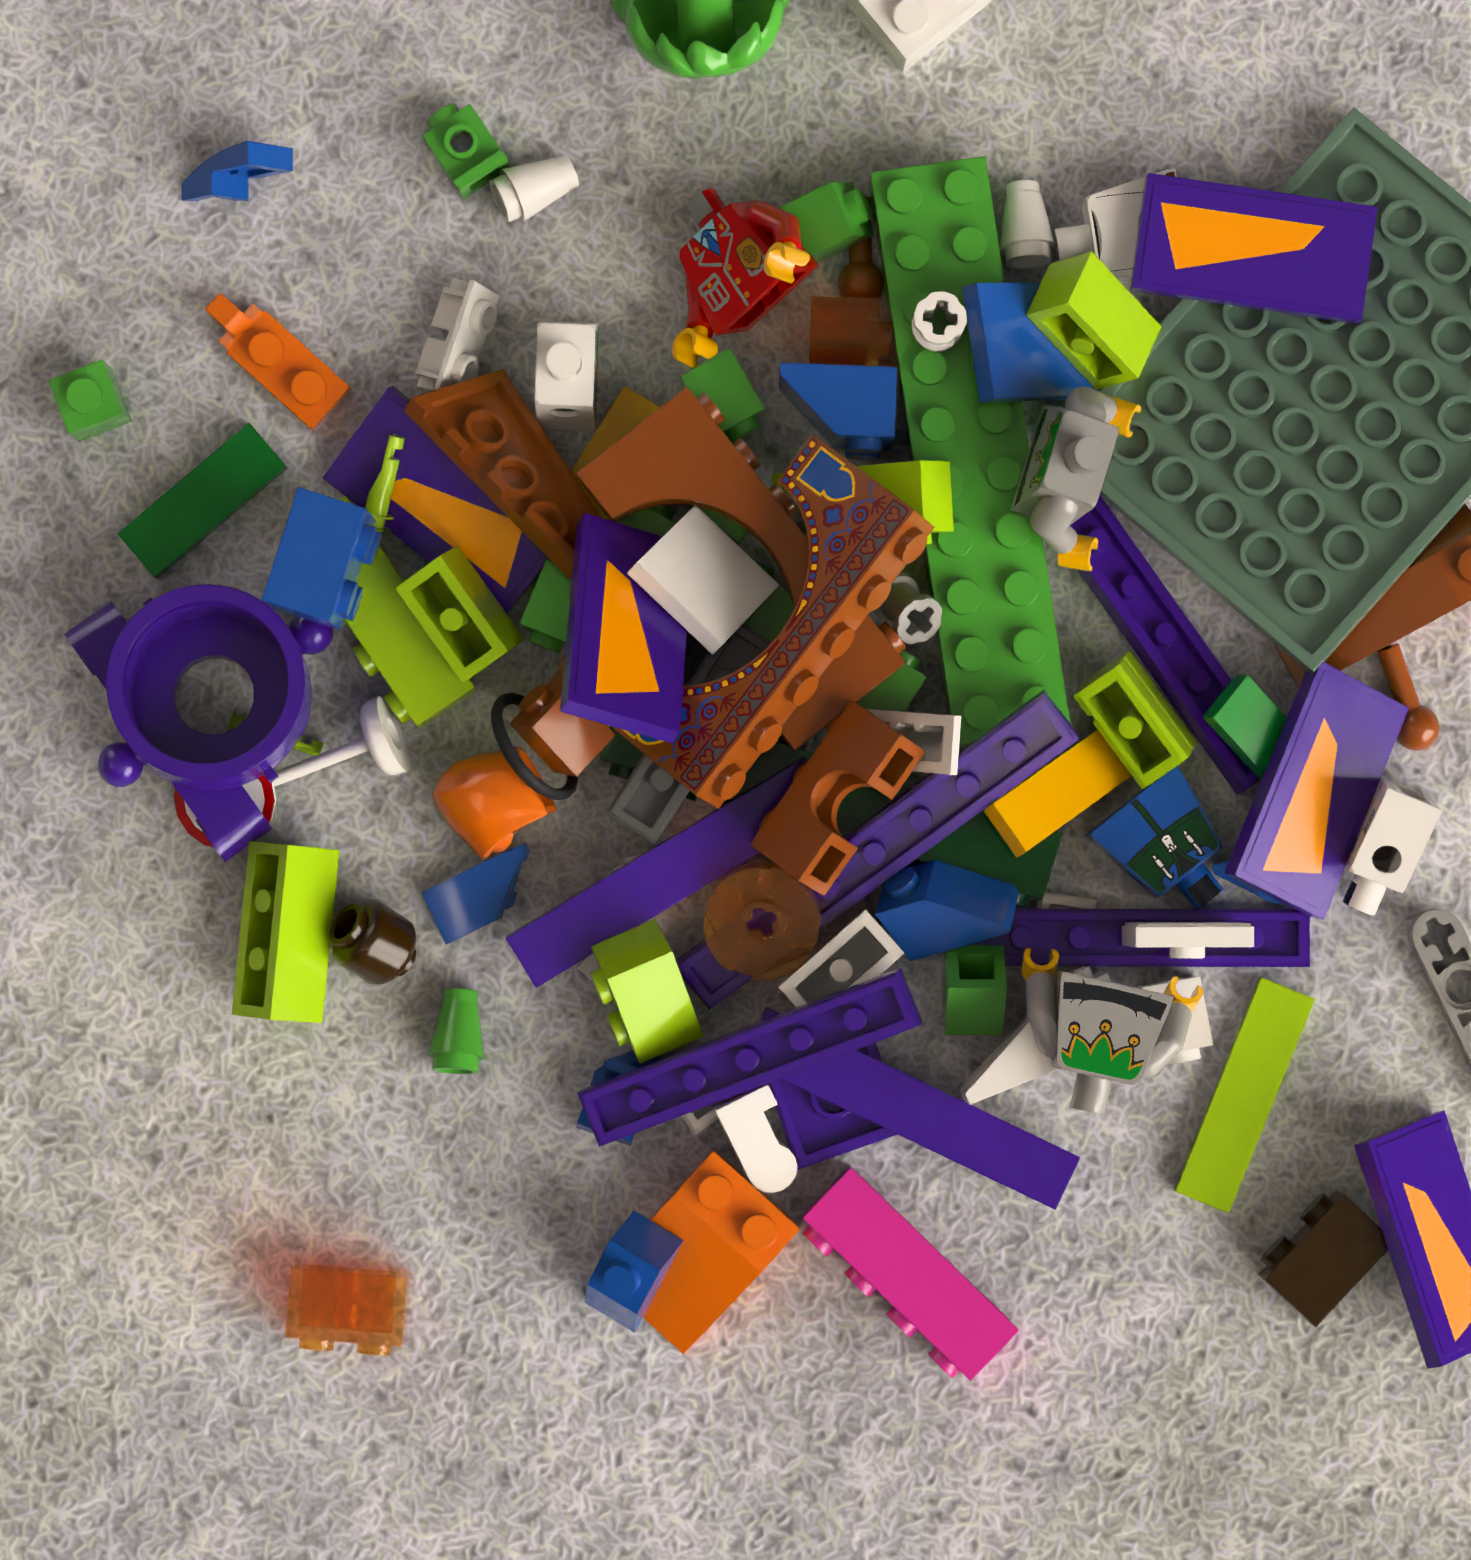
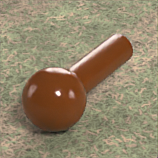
M865 196L871 208V197ZM872 237L849 247V264L842 269L838 278V289L845 301L854 306L872 304L879 298L883 290V276L880 270L872 264Z
M1399 643L1388 645L1377 651L1394 700L1409 707L1396 740L1409 750L1419 751L1426 749L1438 737L1440 728L1438 718L1432 710L1420 705Z

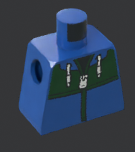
M1178 766L1142 789L1086 834L1087 838L1154 898L1162 896L1173 886L1177 885L1193 907L1198 910L1223 890V887L1203 864V862L1222 848V844Z

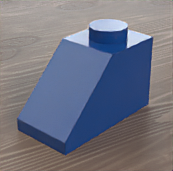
M932 860L912 867L906 866L883 883L875 915L904 952L908 960L914 961L1010 933L1019 892L1013 884L938 860Z
M633 1211L608 1242L587 1283L585 1303L632 1332H635L684 1240Z

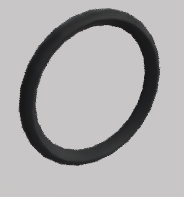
M517 693L500 695L494 701L491 710V724L495 739L508 764L538 794L553 800L569 798L576 791L579 775L577 777L567 775L566 784L562 788L557 789L544 783L525 765L513 747L503 721L504 708L512 704L519 706L525 696Z

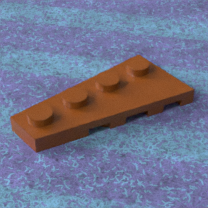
M500 369L412 397L404 412L569 579H572L577 524L584 513L599 518L602 517L505 370Z

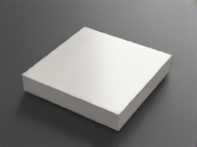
M696 505L637 561L627 573L712 655L779 586L766 571Z

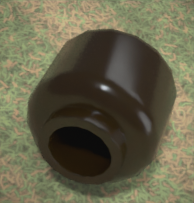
M363 900L357 904H350L344 907L338 913L330 928L329 937L332 942L331 948L335 961L370 984H385L395 977L404 975L415 961L417 937L414 925L404 916L378 900Z

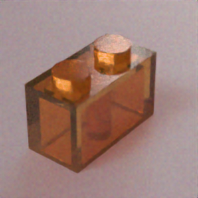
M296 1263L291 1267L285 1337L299 1338V1348L307 1350L332 1351L334 1350L335 1341L357 1343V1353L391 1355L392 1346L402 1347L406 1342L412 1272Z

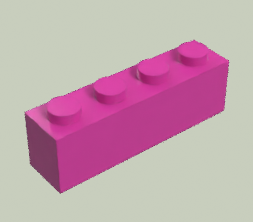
M850 1165L802 1213V1218L809 1224L802 1232L805 1237L826 1257L835 1249L851 1265L844 1274L868 1297L877 1290L892 1305L886 1315L906 1335L911 1338L919 1331L935 1346L928 1353L929 1357L951 1378L961 1371L971 1381L1019 1331L1013 1322Z

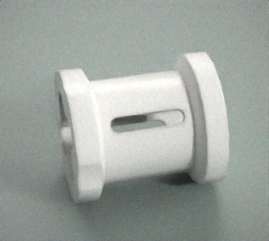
M945 291L930 293L927 298L917 304L914 312L912 333L916 342L924 349L933 352L946 351L954 347L960 340L967 322L966 310L959 303L958 298L951 293ZM935 309L945 310L946 320L955 323V325L946 326L943 335L932 333V323L923 321V318H932Z

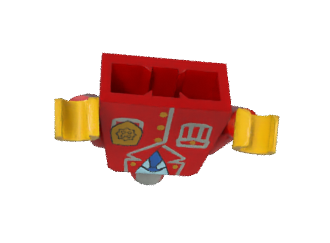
M714 188L706 189L690 199L686 209L700 228V231L680 249L679 259L685 270L688 315L686 328L677 334L672 344V356L677 361L694 369L698 366L699 355L706 359L714 357L718 352L717 343L711 339L714 333L717 336L749 331L819 266L812 255L802 246L800 223L794 214L758 200L730 203L726 206Z

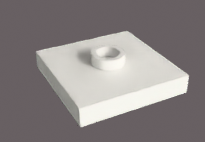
M1125 922V925H1122V946L1169 947V958H1205V947H1254V926H1251V923Z

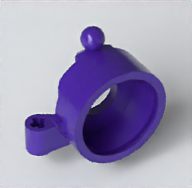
M222 585L186 586L160 595L154 600L151 597L143 603L144 607L128 623L111 601L64 634L92 675H96L105 687L111 716L118 731L126 741L115 742L106 746L98 758V772L107 784L115 787H126L133 784L140 777L143 766L146 765L161 779L172 783L197 819L195 821L224 862L248 847L250 841L255 842L272 830V827L242 785L254 781L265 775L270 783L279 778L273 768L289 754L299 737L302 736L311 712V676L303 655H315L324 651L333 639V628L296 616L291 620L288 627L283 619L260 599L239 589ZM207 659H224L238 664L249 675L253 684L254 702L248 716L238 727L223 734H204L191 729L181 719L176 708V690L182 676L192 666Z

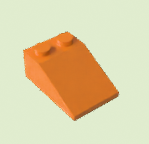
M715 1148L706 1155L649 1219L684 1241L643 1318L684 1354L763 1272L800 1230L799 1224L763 1191L755 1188L752 1182Z

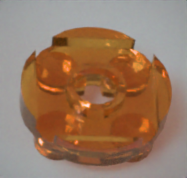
M762 862L750 863L737 867L720 879L715 889H713L707 901L703 931L708 948L723 967L732 972L735 969L741 974L752 976L751 979L771 981L790 975L806 962L818 940L821 911L813 890L796 880L774 862L769 864ZM762 908L765 912L772 911L776 915L777 919L772 923L773 933L764 935L760 928L750 930L747 922L753 918V909Z

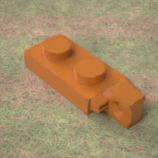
M219 293L206 307L205 310L227 330L218 340L228 350L226 353L312 431L320 425L351 391L350 386L267 311L262 312L255 304L252 303L243 313L223 294Z

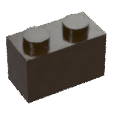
M1335 1191L1330 1198L1324 1193L1317 1196L1300 1216V1219L1306 1224L1291 1240L1285 1235L1278 1238L1260 1259L1266 1267L1258 1275L1306 1321L1315 1327L1325 1319L1388 1251L1381 1228L1345 1194Z

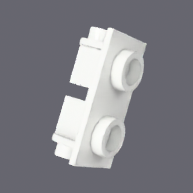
M452 278L450 286L443 287L431 326L447 331L448 335L446 341L427 337L414 373L419 377L417 388L431 392L478 377V359L486 335L491 332L496 322V304L499 295L474 280H469L468 283Z

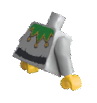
M1089 387L1073 389L1066 398L1065 408L1050 405L1042 406L1011 510L1030 517V524L1033 530L1058 553V565L1060 567L1091 572L1093 568L1090 564L1091 550H1097L1098 539L1092 536L1079 535L1070 525L1095 507L1117 436L1121 435L1127 438L1132 436L1133 432L1129 431L1130 422L1135 412L1140 413L1141 406L1112 395L1107 396Z
M1031 948L1025 949L1021 972L1022 977L1026 981L1027 1017L1040 1052L1052 1058V1066L1077 1073L1070 1108L1105 1115L1112 1081L1138 1086L1142 1078L1155 1077L1183 1049L1192 1011L1203 996V988L1197 985L1190 998H1185L1179 995L1176 990V983L1179 979L1177 976L1171 979L1163 994L1063 971H1057L1055 983L1054 978L1059 959L1058 951L1051 949L1049 964L1041 966L1031 960Z

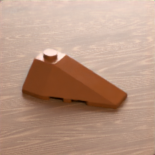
M1466 504L1462 506L1327 658L1325 663L1341 671L1471 601V510ZM1273 643L1299 689L1306 670Z

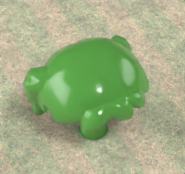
M611 0V5L620 20L626 25V30L633 45L644 60L663 72L691 79L733 75L763 58L777 38L784 10L790 0Z

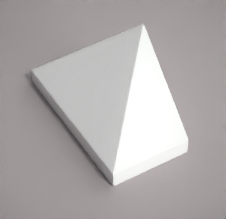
M866 709L926 751L913 769V772L957 775L961 716Z

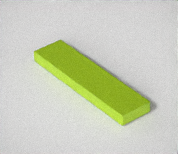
M1258 978L1173 1191L1230 1213L1315 1001L1314 998L1265 978Z

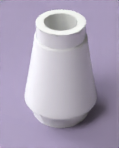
M563 155L558 158L500 169V176L489 180V185L495 204L503 219L508 223L515 219L525 222L567 194L569 190L578 187L579 180L569 157Z
M1033 180L1011 182L1005 186L1006 196L999 244L1000 254L1005 256L1006 266L1011 269L1029 270L1044 267L1051 262V252L1056 248L1043 197L1040 193V184Z

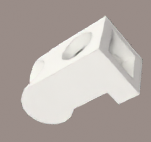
M764 1084L711 1104L749 1180L755 1188L763 1192L775 1193L784 1190L792 1183L796 1176L797 1163L795 1156L784 1140L773 1133L764 1114V1111L778 1105L768 1084Z

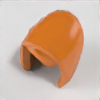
M515 746L517 754L525 765L543 781L528 755L521 747ZM501 750L479 753L464 760L456 761L441 775L432 793L434 806L450 828L481 860L488 859L493 853L505 851L511 844L514 833L520 828L557 810L553 799H548L535 792L514 772Z

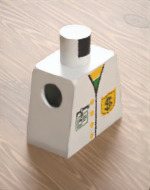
M1384 776L1381 777L1346 864L1347 869L1354 873V876L1344 896L1343 903L1366 914L1375 915L1387 887L1403 893L1442 812V809L1431 796ZM1379 847H1393V852L1388 859L1384 861L1372 859L1373 853Z

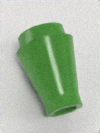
M461 988L444 989L442 1007L428 1051V1056L433 1057V1071L449 1074H477L479 1072V1061L485 1060L478 1010V991Z

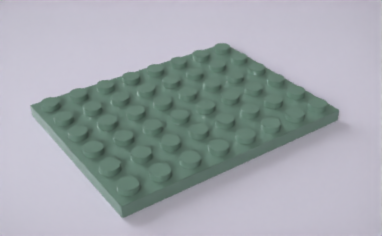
M1354 107L1278 192L1378 207L1362 321L1359 324L1183 298L1160 323L1161 329L1139 378L1105 387L1099 391L1107 396L1112 395L1141 406L1140 413L1135 412L1130 422L1129 431L1133 432L1130 438L1121 435L1117 436L1100 495L1300 666L1312 674L1327 660L1471 497V203Z

